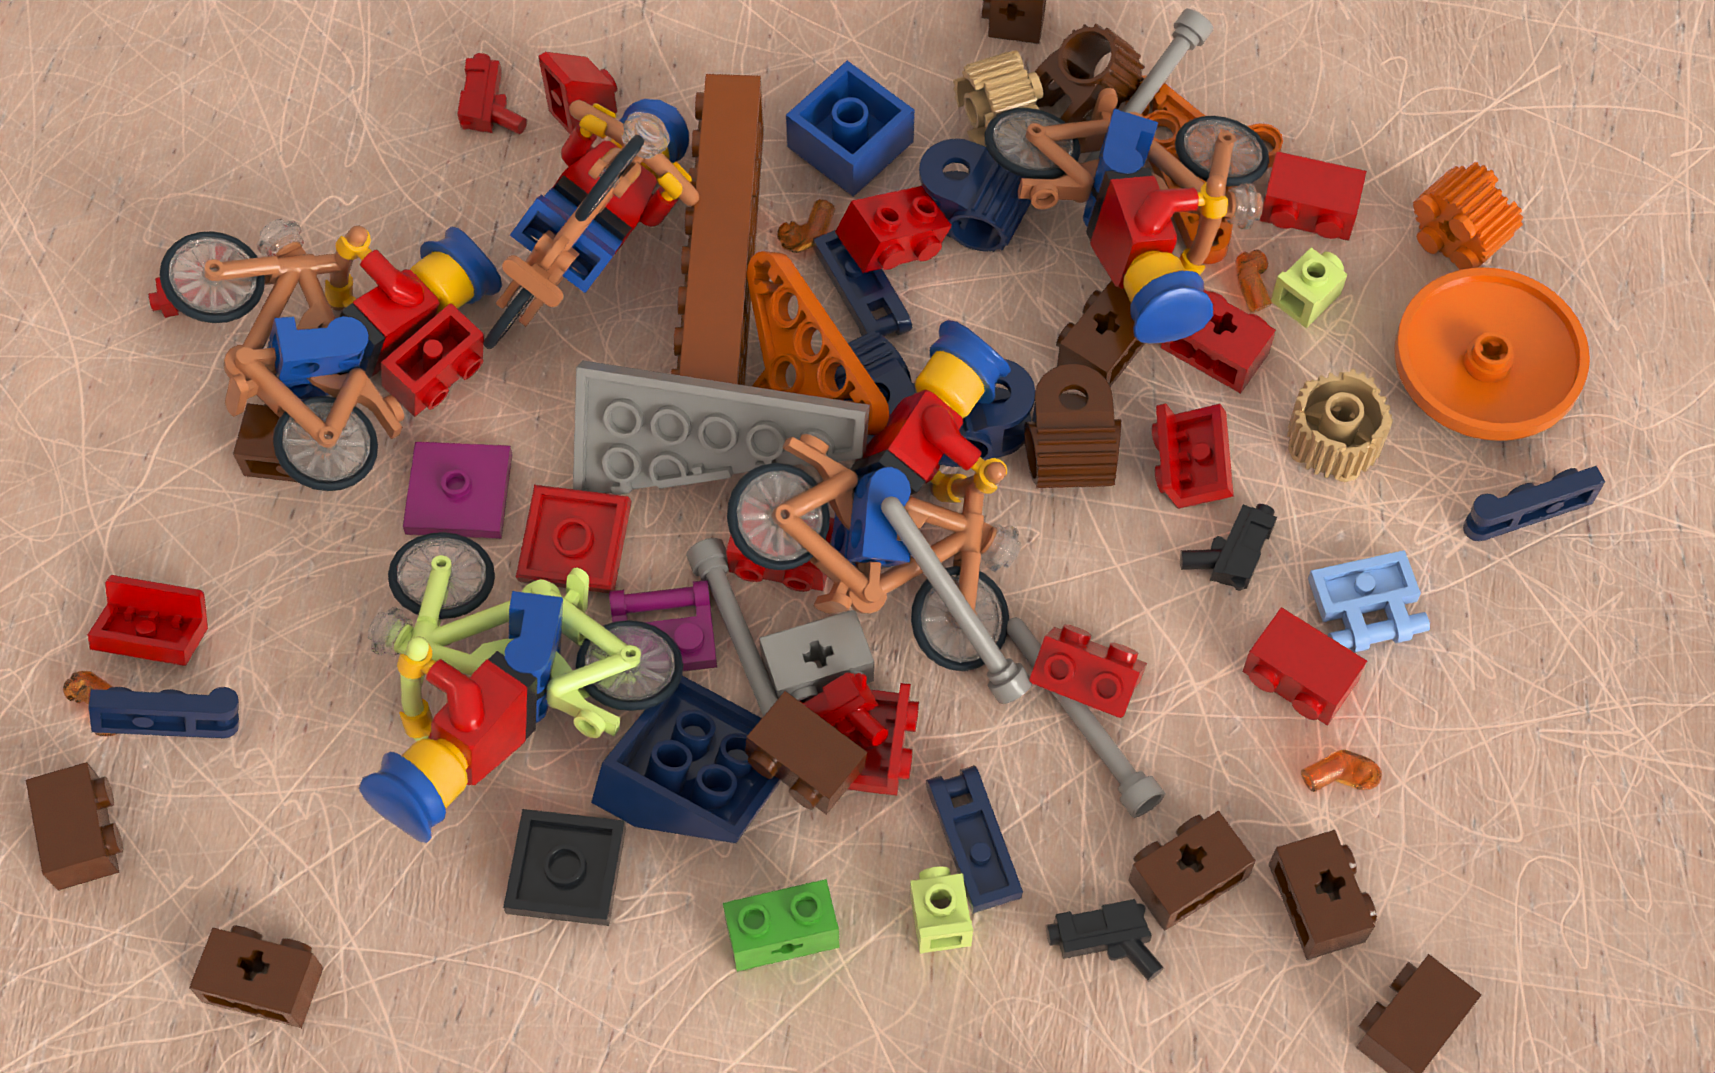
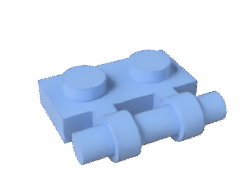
M1405 550L1310 571L1308 581L1322 621L1327 622L1342 618L1345 626L1344 630L1330 632L1328 636L1354 653L1368 650L1370 644L1391 639L1394 643L1410 641L1414 634L1430 630L1429 619L1425 612L1408 615L1405 604L1417 602L1421 594ZM1385 610L1388 620L1365 624L1362 614Z

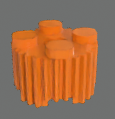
M1474 162L1467 169L1464 166L1459 168L1455 166L1453 169L1448 170L1413 202L1414 213L1417 215L1415 219L1420 223L1418 227L1421 229L1416 237L1425 251L1431 254H1436L1438 251L1442 252L1460 270L1477 268L1515 235L1514 232L1523 225L1521 222L1523 216L1520 214L1522 209L1517 206L1515 201L1509 205L1507 203L1508 198L1502 196V190L1495 187L1498 178L1494 175L1493 170L1488 171L1485 165L1480 167L1478 162Z

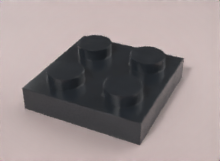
M522 809L503 906L505 913L609 926L626 832L625 821Z

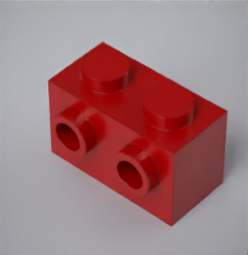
M917 186L852 200L835 233L861 271L865 273L882 268L890 270L899 264L916 260L927 261L933 258L941 250L942 242L952 225L924 188Z
M450 303L381 362V386L394 396L414 417L426 407L432 410L446 398L449 393V387L458 379L466 380L479 370L484 361L483 343L485 334Z

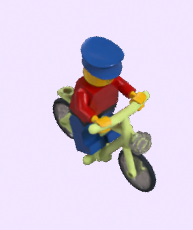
M446 532L429 533L416 537L404 544L396 552L390 562L388 571L389 587L395 599L404 608L418 615L414 628L413 621L405 617L403 610L392 607L386 613L379 612L368 630V639L371 640L372 652L381 656L387 653L393 657L402 653L399 656L397 668L400 672L401 703L404 712L400 711L399 714L405 733L416 740V742L402 755L395 752L385 753L378 773H372L363 777L359 785V791L364 800L383 818L417 841L427 843L432 838V827L445 819L446 808L464 791L466 785H476L515 752L536 730V723L545 717L549 706L575 717L574 725L582 734L590 738H598L603 731L615 736L620 728V717L587 702L585 698L592 697L605 706L626 711L645 710L668 699L681 681L684 666L681 652L675 641L661 629L644 622L631 620L616 621L602 626L585 614L588 608L589 576L580 568H573L568 574L565 597L561 596L560 590L555 584L540 579L526 585L522 592L512 591L510 601L440 626L442 619L456 618L468 614L478 608L488 598L494 585V565L488 553L470 538ZM509 622V639L484 643L471 654L444 647ZM562 634L580 646L577 653L576 669L573 671L561 656ZM425 674L427 675V682L444 692L447 696V703L434 718L432 717L428 702L422 698L421 688Z

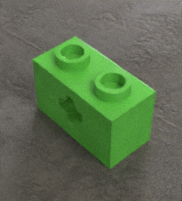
M827 879L723 903L737 972L839 948V928Z

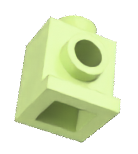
M1310 248L1286 272L1283 271L1277 276L1270 302L1307 329L1341 295L1348 274L1344 272V266L1335 254L1327 251L1320 254L1313 248Z
M932 867L919 873L920 879L910 881V898L919 953L971 946L973 926L972 920H970L963 874L951 875L948 867ZM949 899L950 905L944 909H938L932 905L931 901Z

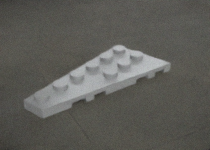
M582 360L576 367L573 489L621 495L630 493L632 489L657 486L661 489L731 478L733 474L749 472L764 464L782 463L790 465L803 464L805 467L812 466L782 448L786 439L794 437L799 440L802 434L812 435L825 442L829 446L826 456L836 462L860 459L866 452L870 405Z

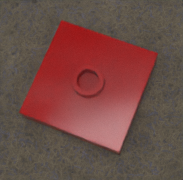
M534 484L516 572L517 580L519 582L531 583L542 579L555 584L556 587L566 588L568 574L573 568H580L589 576V591L608 594L609 591H615L632 503L629 496Z

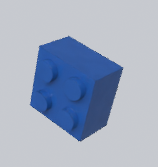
M847 60L786 114L787 147L854 197L914 142L915 110Z

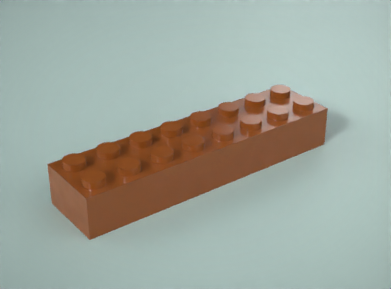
M706 74L704 92H696L695 118L699 120L698 130H693L692 157L696 159L695 168H689V175L692 178L690 183L699 193V200L695 205L686 207L685 235L689 236L688 246H683L681 253V272L685 275L684 286H679L677 308L678 315H681V327H675L674 355L678 356L677 369L672 368L671 374L745 385L751 314L747 267L751 257L755 255L764 139L761 76Z

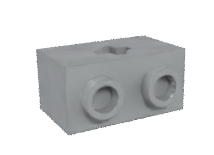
M855 610L759 638L761 659L778 699L786 691L798 701L806 702L823 692L822 687L847 672L865 674L867 684L874 681V660ZM819 660L823 667L817 668L814 661Z

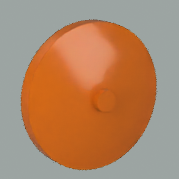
M1498 268L1462 269L1443 275L1427 284L1408 304L1400 321L1394 345L1395 362L1399 377L1410 397L1428 416L1460 434L1494 441L1516 440L1533 436L1559 422L1577 401L1585 385L1590 364L1587 337L1579 319L1568 304L1544 284L1523 274Z

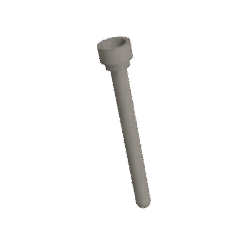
M1184 9L1174 23L1173 41L1122 111L1142 114L1188 49L1194 50L1196 46H1202L1212 33L1213 26L1207 18L1195 10ZM1100 151L1091 152L1084 162L1098 159Z
M893 496L885 498L881 504L883 514L989 669L987 677L990 680L988 687L1000 704H1007L1021 697L1032 686L1029 680L1030 676L1022 664L1014 663L1011 658L1006 659L900 500Z
M709 538L694 544L687 551V559L694 575L700 576L701 580H708L714 599L764 717L778 698L726 576L729 570L726 548L721 539Z
M1011 618L1007 624V634L1031 666L1034 667L1041 644L1020 618ZM1052 692L1120 783L1118 787L1119 792L1122 794L1120 802L1132 818L1140 817L1157 806L1165 797V792L1154 777H1146L1143 771L1136 772L1087 705Z

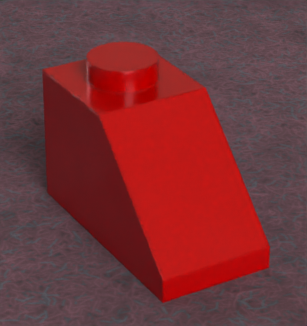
M546 51L538 56L548 110L569 134L580 123L569 112L571 103L576 100L584 101L591 106L597 103L617 113L615 92L618 91L615 80L606 69L599 70L586 56Z

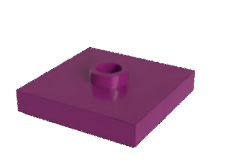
M415 442L403 520L405 535H426L429 533L446 532L464 537L502 539L512 461L511 446Z

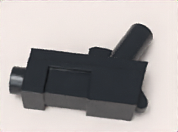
M1243 504L1227 540L1217 536L1213 539L1210 549L1180 551L1181 570L1213 569L1210 581L1233 586L1238 591L1247 589L1258 565L1265 540H1269L1277 520V517L1273 516L1275 513L1274 509L1266 504H1257L1256 508Z
M1135 899L1102 905L1099 910L1073 915L1071 911L1056 914L1054 923L1046 925L1049 945L1059 944L1063 959L1107 951L1109 960L1115 961L1128 957L1147 981L1155 978L1164 969L1162 964L1143 944L1150 942L1152 934L1143 917L1146 909L1145 905L1137 904Z

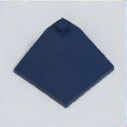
M682 675L681 681L672 695L660 704L645 709L602 762L591 803L637 828L737 844L781 780L775 776L772 779L762 776L749 764V756L745 754L746 737L762 718Z

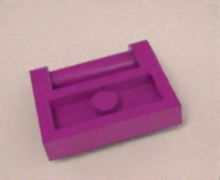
M708 580L693 581V586L640 593L625 594L624 589L609 591L612 623L627 621V614L695 606L696 616L644 623L656 626L675 641L682 655L683 672L717 668ZM626 630L613 633L627 645L639 648L641 652L640 663L637 665L639 677L672 673L673 663L671 655L658 639L640 631Z

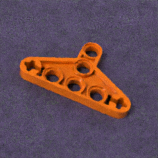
M1164 83L1153 97V112L1149 113L1150 107L1148 104L1141 115L1143 118L1158 122L1157 126L1167 127L1173 132L1174 135L1167 140H1160L1155 137L1153 139L1180 161L1175 149L1177 132L1185 123L1205 115ZM1269 124L1249 125L1248 127L1256 132L1262 140H1266L1273 146V150L1268 152V169L1273 166L1276 151L1281 152L1283 145L1282 134L1277 128ZM1217 125L1196 127L1188 133L1184 141L1185 150L1190 159L1206 171H1208L1209 167L1207 155L1214 151L1218 134L1224 131ZM1235 130L1228 131L1236 137L1228 177L1233 178L1253 172L1257 168L1260 158L1259 153L1250 147L1252 141ZM1149 160L1154 174L1163 178L1168 189L1181 188ZM1226 186V193L1231 191L1236 196L1237 186ZM1176 212L1172 216L1186 248L1191 249L1200 218L1198 214ZM1222 217L1214 241H1217V244L1211 247L1207 258L1203 262L1204 264H1215L1222 261L1227 255L1233 219L1227 220L1225 217Z
M757 252L748 263L747 282L765 369L751 387L842 401L844 399H852L853 401L848 402L870 405L867 435L879 434L885 429L889 419V405L884 395L790 258L778 252ZM795 295L798 300V313L792 320L788 313V304L791 297ZM816 330L822 336L821 349L817 354L813 352L811 346L812 336ZM793 364L796 371V379L790 388L787 385L785 375L788 366ZM842 365L846 371V381L843 388L839 390L835 383V373L837 368Z

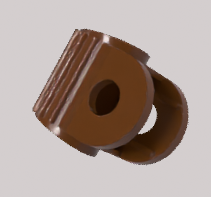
M1097 23L1094 27H1088L1084 24L1083 28L1072 30V33L1066 39H1063L1060 49L1051 53L1035 70L1043 88V97L1037 100L1036 105L1038 107L1048 105L1052 107L1067 94L1073 102L1060 119L1065 123L1090 121L1100 91L1105 88H1113L1118 97L1115 108L1118 110L1121 103L1130 100V97L1138 89L1140 82L1144 80L1142 69L1145 66L1139 61L1141 55L1133 50V46L1109 28L1104 29ZM1111 52V58L1103 72L1094 77L1098 62L1102 57Z
M1065 364L1051 369L1044 374L1037 384L1033 418L1031 422H1025L1024 424L1027 462L1036 488L1106 487L1115 485L1121 437V419H1114L1113 395L1109 383L1096 370L1080 364ZM1067 390H1078L1086 397L1078 394L1062 393Z

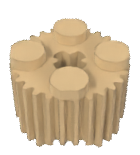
M1017 50L966 64L962 71L963 77L953 79L955 85L953 90L956 94L954 98L957 101L958 108L965 106L967 117L973 126V129L967 131L969 141L985 147V131L988 123L995 116L1014 108L1039 110L1036 102L1043 97V88L1039 76L1035 72L1028 73L1027 70H1024L1022 58ZM1017 117L1001 123L994 134V142L997 149H1004L1028 141L1026 138L1028 126L1033 123L1044 126V122L1035 118Z
M1352 368L1350 372H1339L1338 376L1329 373L1327 378L1320 375L1317 380L1312 379L1304 383L1297 396L1288 424L1287 437L1290 438L1288 450L1293 460L1299 463H1306L1305 468L1307 470L1314 468V474L1316 475L1320 472L1324 473V478L1333 475L1335 479L1344 483L1356 480L1361 470L1366 472L1370 465L1373 466L1376 459L1381 454L1393 419L1392 414H1389L1390 405L1385 404L1387 398L1379 396L1381 390L1373 383L1374 377L1367 379L1365 372L1362 371L1360 374H1356V370Z

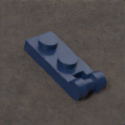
M835 230L813 239V250L858 325L861 336L871 331L886 336L894 332L897 335H901L912 330L910 316L883 269L863 273L835 233ZM883 307L887 315L876 320L872 312Z
M1596 465L1579 472L1577 468L1564 470L1554 476L1551 481L1537 486L1533 483L1522 484L1511 490L1507 496L1501 498L1488 493L1481 494L1475 499L1471 512L1465 519L1463 525L1464 533L1471 540L1485 541L1591 505L1605 484V480Z
M111 687L107 690L91 689L88 708L92 733L229 738L239 729L238 695L234 690L227 687H218L212 690L209 695L185 694L182 691L173 689L160 692H139L125 687Z
M973 765L960 769V775L945 780L942 776L926 780L931 803L936 810L958 874H963L966 897L972 913L1021 899L1023 890L977 767ZM967 795L970 803L954 808L951 799Z

